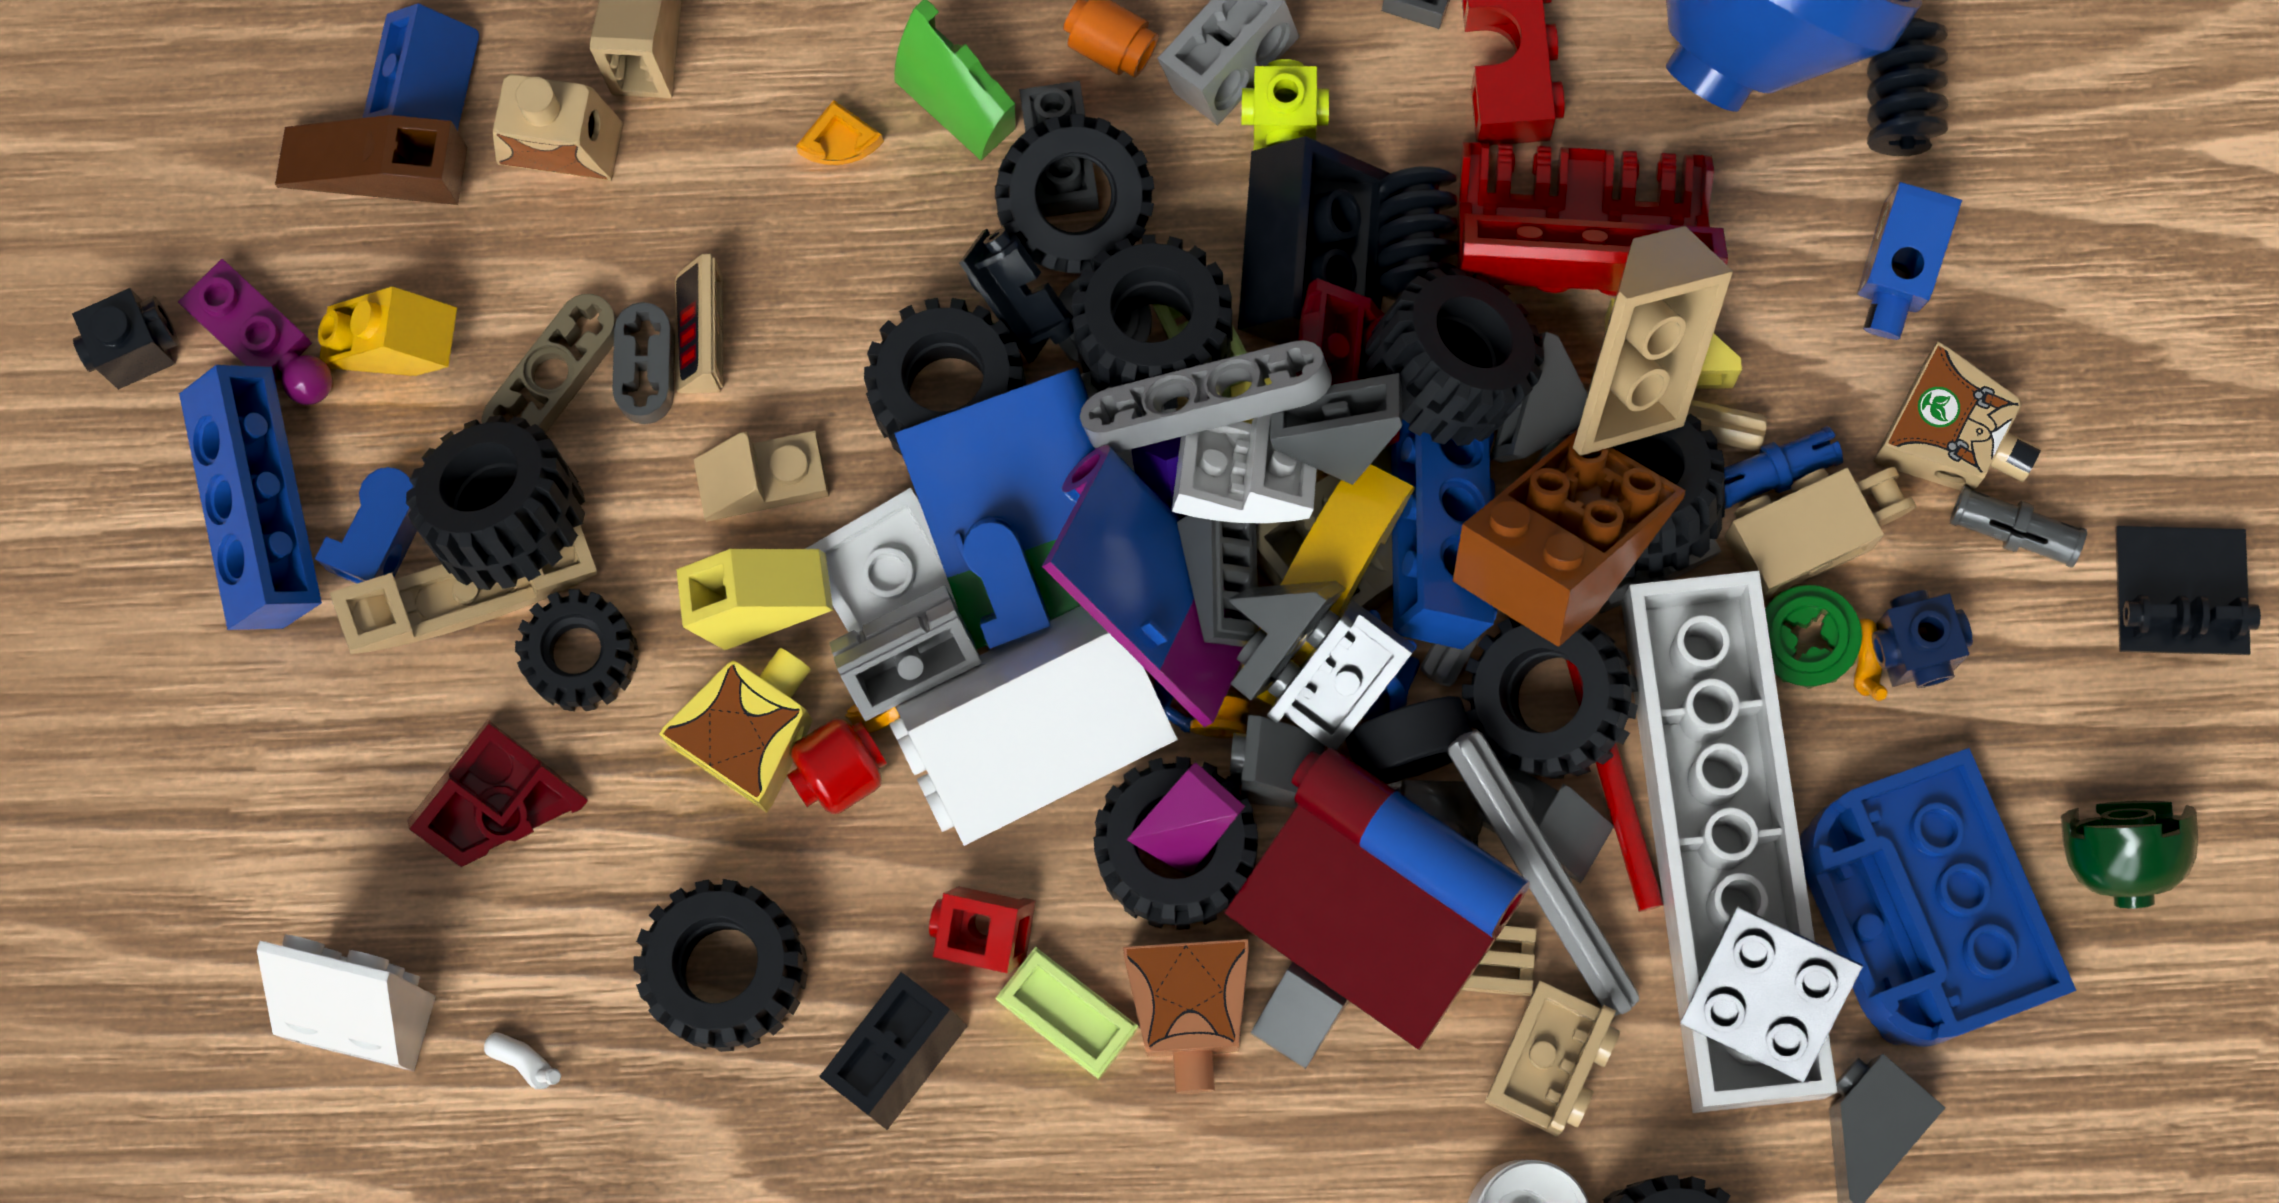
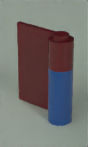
M1333 747L1328 748L1321 755L1312 751L1301 762L1291 781L1298 788L1294 798L1298 804L1224 914L1409 1044L1421 1050L1514 914L1529 888L1530 881Z

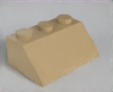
M1686 226L1634 238L1632 241L1573 445V449L1580 456L1684 426L1733 273Z

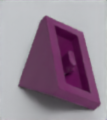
M1195 762L1127 838V841L1190 876L1245 806Z

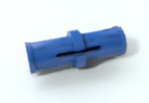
M1825 426L1817 432L1781 446L1771 442L1761 446L1758 455L1725 467V509L1772 489L1777 493H1782L1791 489V485L1795 480L1816 470L1842 464L1843 453L1839 441L1832 444L1829 441L1835 438L1834 431L1829 426Z

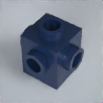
M1920 590L1891 600V609H1888L1876 623L1878 631L1872 633V644L1880 667L1887 669L1892 687L1915 681L1917 688H1926L1953 679L1955 677L1953 671L1970 655L1967 647H1971L1973 644L1972 631L1965 612L1962 609L1955 610L1950 593L1929 598L1927 590ZM1926 626L1931 642L1921 638L1918 628Z

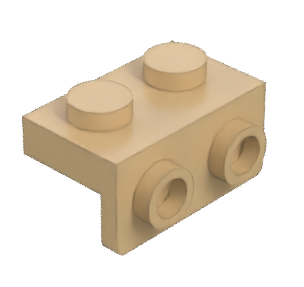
M1539 981L1484 1103L1556 1137L1563 1132L1566 1123L1578 1127L1594 1092L1583 1087L1593 1062L1605 1067L1620 1034L1619 1030L1610 1026L1616 1010L1605 1005L1598 1008Z

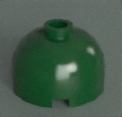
M2136 800L2096 804V812L2101 817L2079 820V808L2069 810L2061 815L2062 841L2066 859L2078 882L2097 894L2114 896V906L2119 908L2135 909L2154 905V894L2174 889L2189 875L2197 858V812L2194 807L2189 805L2185 806L2181 816L2173 815L2172 802Z

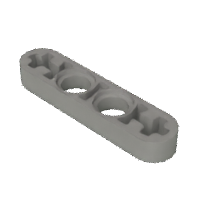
M1304 340L1293 341L1105 389L1095 393L1085 402L1081 408L1080 420L1093 447L1098 448L1103 445H1109L1117 453L1306 406L1316 402L1326 394L1331 386L1332 376L1319 346ZM1302 370V375L1296 377V372ZM1270 378L1272 383L1266 385L1264 379ZM1239 381L1252 382L1249 389L1241 395L1230 398L1221 396L1224 390L1231 384ZM1173 398H1189L1186 405L1178 411L1166 414L1159 412L1161 407ZM1143 409L1146 412L1145 416H1142L1140 412Z

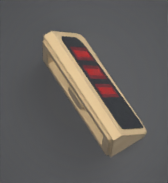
M701 254L679 271L675 279V388L679 393L721 392V388H723V275L716 259L711 254Z

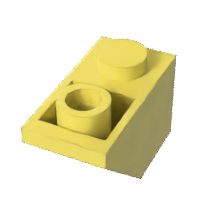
M728 549L676 569L683 627L723 650H728L833 611L826 553L820 549Z

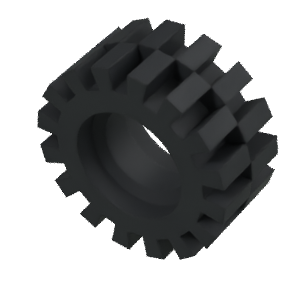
M568 589L569 596L561 597L558 592L547 596L550 603L542 608L537 602L529 610L534 615L532 620L527 622L522 619L518 628L523 635L522 641L515 640V652L521 659V661L517 662L520 672L526 677L529 685L544 700L552 705L555 703L560 705L563 710L575 711V707H582L585 711L595 710V703L601 700L608 705L616 699L612 693L618 687L625 691L631 681L627 678L629 670L636 672L638 660L634 656V650H638L636 638L631 632L632 628L620 611L611 602H606L599 594L590 592L589 596H587L580 589ZM571 629H589L596 633L600 640L601 650L596 663L582 673L572 674L560 670L554 660V647L557 640Z

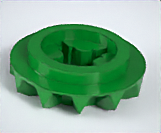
M1816 585L1797 586L1776 596L1765 608L1774 673L1783 682L1803 686L1808 689L1827 683H1835L1855 664L1862 642L1861 624L1852 605L1837 592ZM1821 614L1825 615L1822 620L1821 638L1827 642L1828 647L1834 649L1833 652L1826 648L1821 650L1812 646L1806 654L1802 653L1799 660L1794 659L1797 655L1798 638L1785 624L1788 623L1793 627L1798 625L1801 628L1807 629L1813 621L1817 622Z

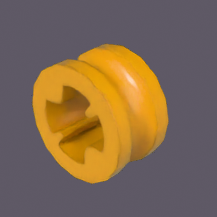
M1225 696L1214 722L1203 727L1194 719L1190 722V731L1195 734L1216 738H1233V733L1246 734L1247 725L1242 723L1241 717L1249 712V702L1241 698Z

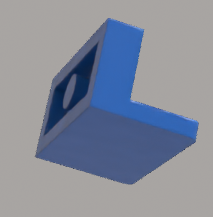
M419 3L388 13L383 27L363 118L396 115L452 121L458 131L479 39L478 30Z

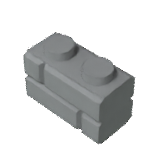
M945 585L863 625L860 632L853 630L829 642L836 668L865 721L982 664L972 635Z

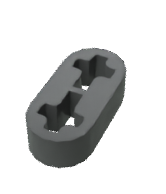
M646 302L632 304L625 308L616 319L614 328L612 385L614 400L626 418L639 424L655 423L665 417L671 409L674 398V329L661 308ZM643 321H650L655 331L660 332L659 335L649 337L648 356H641L638 342L634 336L630 335V333L640 331ZM640 371H647L648 381L653 390L658 391V395L648 396L646 406L638 407L633 396L628 395V392L638 391L640 387Z

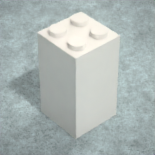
M1082 606L1051 620L1050 626L1004 643L980 655L982 664L895 706L901 718L889 723L914 776L925 770L928 772V774L918 778L917 781L942 832L955 827L964 846L1178 740L1144 667Z

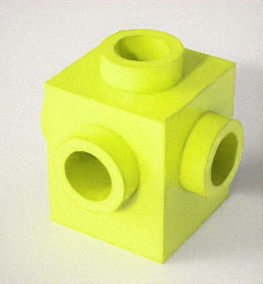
M1279 59L1271 61L1267 66H1255L1254 88H1242L1241 125H1254L1253 151L1303 136L1316 140V127L1328 126L1329 88H1317V66H1304L1303 63L1291 59Z

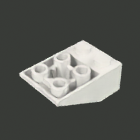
M285 934L282 946L259 941L257 955L273 1035L292 1042L410 1071L415 1070L436 997L432 993L418 987L420 976L405 972V968L390 964L389 960L354 950H349L348 956L343 957L341 956L342 953L324 948L325 944L298 936Z

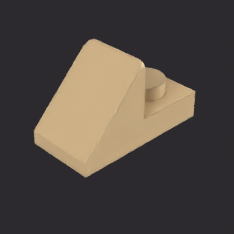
M747 431L741 432L694 459L706 522L829 497L819 440L815 431L757 443L752 442Z

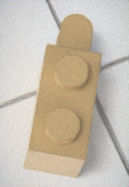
M1848 467L1830 476L1825 468L1794 482L1791 485L1794 493L1773 503L1769 496L1765 495L1738 508L1734 512L1737 519L1732 522L1724 537L1743 572L1759 571L1763 599L1766 601L1872 551L1884 535L1880 527L1906 515L1916 508V504L1912 497L1904 498L1895 481L1900 476L1895 467L1887 468L1857 483ZM1873 493L1881 510L1872 513L1864 496Z

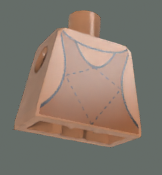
M1248 939L1123 947L1125 965L1147 1057L1173 1056L1175 1093L1191 1094L1215 1091L1213 1054L1239 1052L1249 961Z

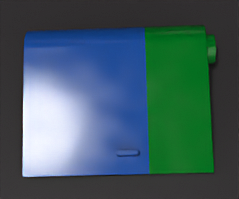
M1078 367L894 433L958 610L972 635L976 649L988 645L980 622L981 617L994 613L982 578L970 571L964 561L963 545L966 533L970 527L983 518L995 517L1004 519L1016 530L1049 613L1050 621L1081 606L1042 567L1075 506L1063 493V483L1073 468L1085 456L1096 449L1092 446L1080 420L1081 408L1089 397Z

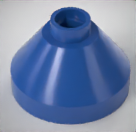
M1666 0L1668 29L1679 42V45L1666 63V68L1676 80L1701 98L1723 109L1738 112L1753 90L1771 94L1891 50L1921 7L1922 0Z

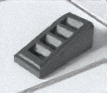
M1186 516L1177 521L1204 642L1244 647L1258 632L1259 626L1233 606L1229 599L1248 588L1258 587L1255 523L1225 522ZM1224 609L1230 610L1232 618L1224 617Z

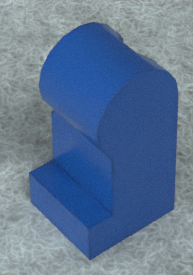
M391 467L380 468L370 473L361 484L359 491L361 506L342 543L326 536L315 560L328 572L356 584L392 573L393 577H395L417 532L408 516L411 509L406 504V492L414 488L409 481L410 477L401 470Z
M995 517L983 518L974 523L966 533L963 556L970 571L982 578L994 613L981 617L980 622L989 649L1049 627V613L1019 535L1014 527L1004 519Z

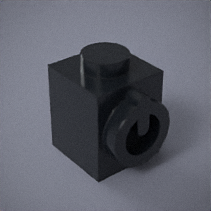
M128 288L72 313L81 334L73 338V344L81 362L88 372L97 370L118 390L175 364L169 349L178 346V338L165 309L155 296L142 300L131 288Z

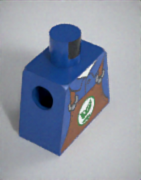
M1899 182L1883 203L1857 295L1872 300L1863 330L1879 337L1899 340L1908 312H1919L1929 302L1962 203L1961 199ZM1892 264L1905 268L1909 274V279L1897 276L1892 269Z

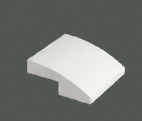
M1271 414L1254 418L1251 424L1238 422L1182 436L1172 512L1197 518L1236 523H1277L1309 519L1314 509L1317 468L1273 449L1270 441Z

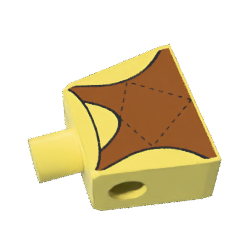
M782 648L778 649L759 677L733 660L719 671L663 727L659 735L671 748L767 813L772 807L793 764L791 757L792 746L798 740L805 737L811 727L812 718L808 711L791 699L811 669L800 659Z

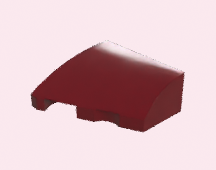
M487 719L407 821L410 831L458 866L463 867L486 856L490 849L504 842H515L533 833V828L569 811L573 814L581 810L588 799L544 762Z

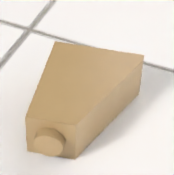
M599 0L590 39V51L611 95L672 98L682 0Z

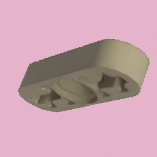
M581 294L570 299L488 402L483 411L482 423H486L489 416L505 415L506 413L510 416L519 415L528 403L519 392L524 387H527L531 395L545 405L541 410H538L531 401L521 417L526 419L530 426L536 424L546 433L614 346V328L617 316L610 304L602 297L594 294ZM599 313L597 319L603 328L597 335L590 331L582 335L575 346L583 357L576 361L572 353L566 347L558 344V342L563 338L572 347L581 334V330L576 324L577 320L581 316L591 320ZM549 359L562 360L568 366L566 380L554 389H544L535 383L537 368L541 363Z

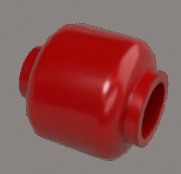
M834 718L801 738L792 746L791 757L797 768L788 773L787 777L806 807L818 801L825 811L831 814H839L875 792L881 786L882 775L879 769L887 765V762L860 721L851 726L842 718Z

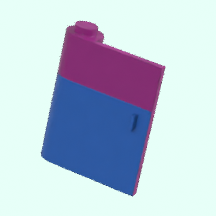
M1109 445L1098 447L1073 468L1063 483V493L1075 506L1042 567L1203 727H1206L1214 722L1231 682L1241 664L1237 657L1244 647L1204 642L1177 521L1181 520V518L1175 512H1172V509ZM1224 609L1225 618H1232L1228 609Z

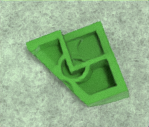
M922 0L913 9L898 47L894 70L895 83L982 161L1016 129L1015 102L1000 84L986 72L979 59L966 44H953L936 29L935 16L939 11L928 0Z

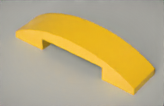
M1372 464L1368 466L1353 485L1340 480L1302 543L1281 585L1337 581L1345 588V591L1330 610L1339 616L1350 602L1380 543L1386 544L1415 487ZM1305 642L1292 660L1301 666L1314 647ZM1268 690L1257 696V698L1270 705H1273L1276 699Z

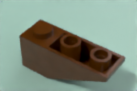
M385 115L288 126L284 130L275 185L277 188L458 205L468 147L452 121Z

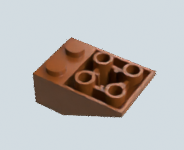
M1577 430L1462 524L1453 575L1454 583L1558 647L1599 612L1683 500L1686 491L1612 447L1580 456L1573 449Z

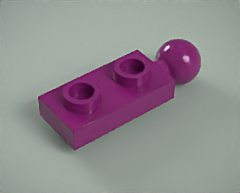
M221 259L178 301L193 318L245 366L272 367L275 380L282 374L283 389L294 402L302 405H313L321 402L330 393L333 377L328 365L315 356H300L312 342L225 260Z

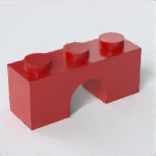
M1462 0L1465 32H1497L1511 42L1516 52L1505 62L1494 65L1475 66L1471 98L1476 142L1489 143V146L1550 141L1555 119L1564 118L1563 85L1561 81L1552 82L1550 61L1558 60L1557 28L1555 23L1545 24L1543 5L1551 3L1552 0Z

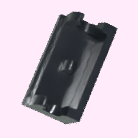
M900 972L819 1077L888 1130L968 1026L950 1008L904 973Z

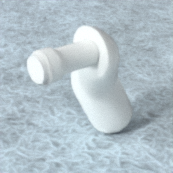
M498 1032L490 1034L485 1040V1054L514 1066L534 1089H545L560 1081L561 1073L559 1070L551 1068L549 1063L526 1043Z

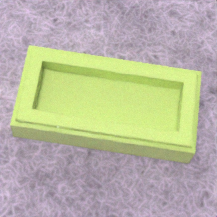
M1037 947L1032 950L995 998L1001 1005L1098 1080L1101 1079L1139 1029L1137 1024Z

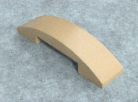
M581 526L573 528L578 537L572 547H563L560 551L562 559L553 567L549 563L539 570L541 575L531 581H528L526 577L518 579L515 587L502 589L499 583H495L490 590L478 589L473 582L465 585L457 581L453 574H449L441 564L398 579H394L393 574L389 573L330 592L350 654L401 646L461 630L544 600L550 594L560 593L595 576L597 569Z

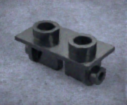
M1001 228L990 234L988 229L983 230L959 264L966 272L972 287L982 295L996 317L1009 329L1011 341H1016L1024 357L1031 363L1036 359L1049 338L1054 344H1059L1074 333V328L1070 324L1073 315L1066 309L1049 283L1032 290L1028 288L1026 283L1037 279L1041 271L1016 234L1010 236L1005 228Z

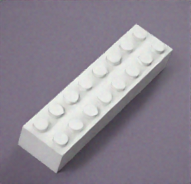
M1759 571L1631 584L1621 603L1628 656L1631 663L1630 670L1631 675L1636 677L1638 692H1634L1635 704L1638 705L1637 720L1680 1021L1720 942L1721 932L1729 916H1733L1737 906L1815 942ZM1680 1024L1693 1113L1821 1100L1837 1093L1829 1034L1803 1083Z

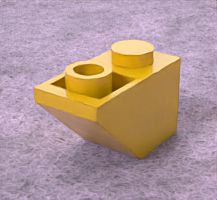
M393 286L327 306V312L323 316L318 329V341L321 345L319 358L330 369L418 376L449 367L457 307Z

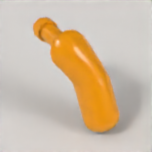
M1862 618L1859 619L1862 629V642L1854 675V688L1863 696L1871 695L1873 699L1882 701L1887 697L1888 691L1880 684L1882 668L1876 659L1872 644V633L1878 630L1873 620Z

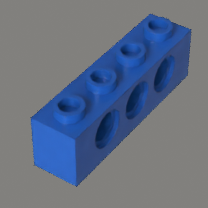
M215 365L180 392L179 396L227 630L284 629L320 605L322 601L272 367Z
M1402 419L1399 442L1391 446V471L1393 476L1414 486L1415 489L1392 530L1393 630L1403 637L1463 650L1494 624L1498 611L1492 605L1453 582L1462 524L1495 497V483L1490 478V449L1493 443L1494 432L1490 437L1481 442L1474 439L1470 445L1457 446L1452 439L1444 445L1432 442L1431 435L1423 432L1421 436H1418L1408 430L1409 423Z

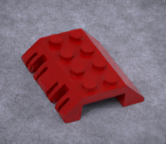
M1462 142L1457 221L1458 269L1464 270L1469 277H1472L1475 273L1488 278V283L1495 288H1498L1499 285L1502 287L1505 285L1535 286L1537 289L1549 293H1560L1567 291L1569 288L1599 290L1601 293L1609 296H1616L1633 239L1686 226L1726 265L1728 263L1724 228L1710 227L1709 208L1714 178L1712 155H1684L1680 203H1674L1676 153H1662L1656 167V181L1658 182L1657 202L1635 201L1636 184L1639 177L1637 151L1622 152L1618 200L1612 199L1614 150L1560 147L1556 196H1549L1552 148L1550 146H1537L1532 160V174L1534 175L1533 195L1510 194L1511 176L1515 165V154L1512 150V144H1498L1495 193L1487 192L1489 143Z

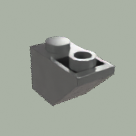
M1248 715L1247 733H1233L1230 777L1237 784L1242 785L1241 795L1243 798L1247 797L1250 804L1296 808L1298 804L1294 798L1298 788L1291 783L1292 778L1305 757L1312 751L1321 755L1324 752L1325 745L1302 728L1282 722L1276 723L1272 719L1262 716Z

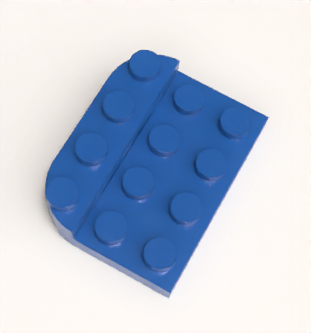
M1970 748L1855 788L1823 808L1812 819L1809 826L1802 831L1800 846L1807 883L1837 953L1863 965L1852 988L1863 1012L1878 1029L1885 1041L1894 1045L1906 1044L1918 1047L1941 1044L1952 1038L2077 991Z

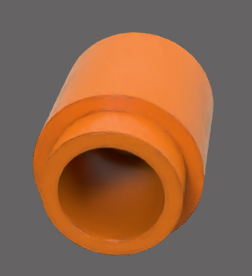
M1077 0L1063 26V30L1070 34L1067 42L1069 48L1118 76L1125 72L1134 78L1137 77L1148 63L1159 39V34L1148 29L1149 22L1112 0Z

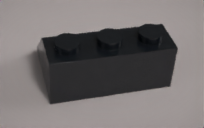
M1307 136L1251 151L1238 330L1278 345L1298 341L1301 313L1308 286L1317 278L1370 298L1381 310L1382 294L1378 288V280L1384 272L1379 268L1378 256L1384 248L1379 244L1378 232L1384 224L1379 220L1378 208L1384 201L1379 197L1378 184L1382 178L1390 174L1389 172Z

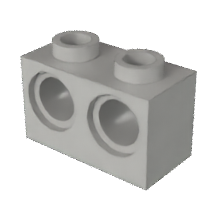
M1211 0L1157 59L1173 92L1218 126L1242 100V88L1254 87L1255 66H1267L1271 61L1279 60L1299 38V34L1285 0Z

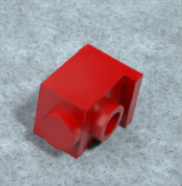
M960 886L943 893V898L935 902L929 921V935L936 938L933 957L1003 973L1013 971L1020 967L1027 957L1036 900L1028 898L1016 899ZM978 914L990 918L988 935L981 934L976 928L975 920Z

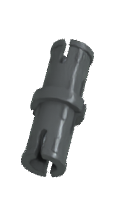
M1965 485L1960 491L1950 518V524L1954 526L1959 525L2003 541L2002 547L2016 553L2020 547L2062 562L2071 568L2076 564L2087 536V529L2077 528L2033 512L2034 505L2020 501L2016 506L1974 491L1971 487Z

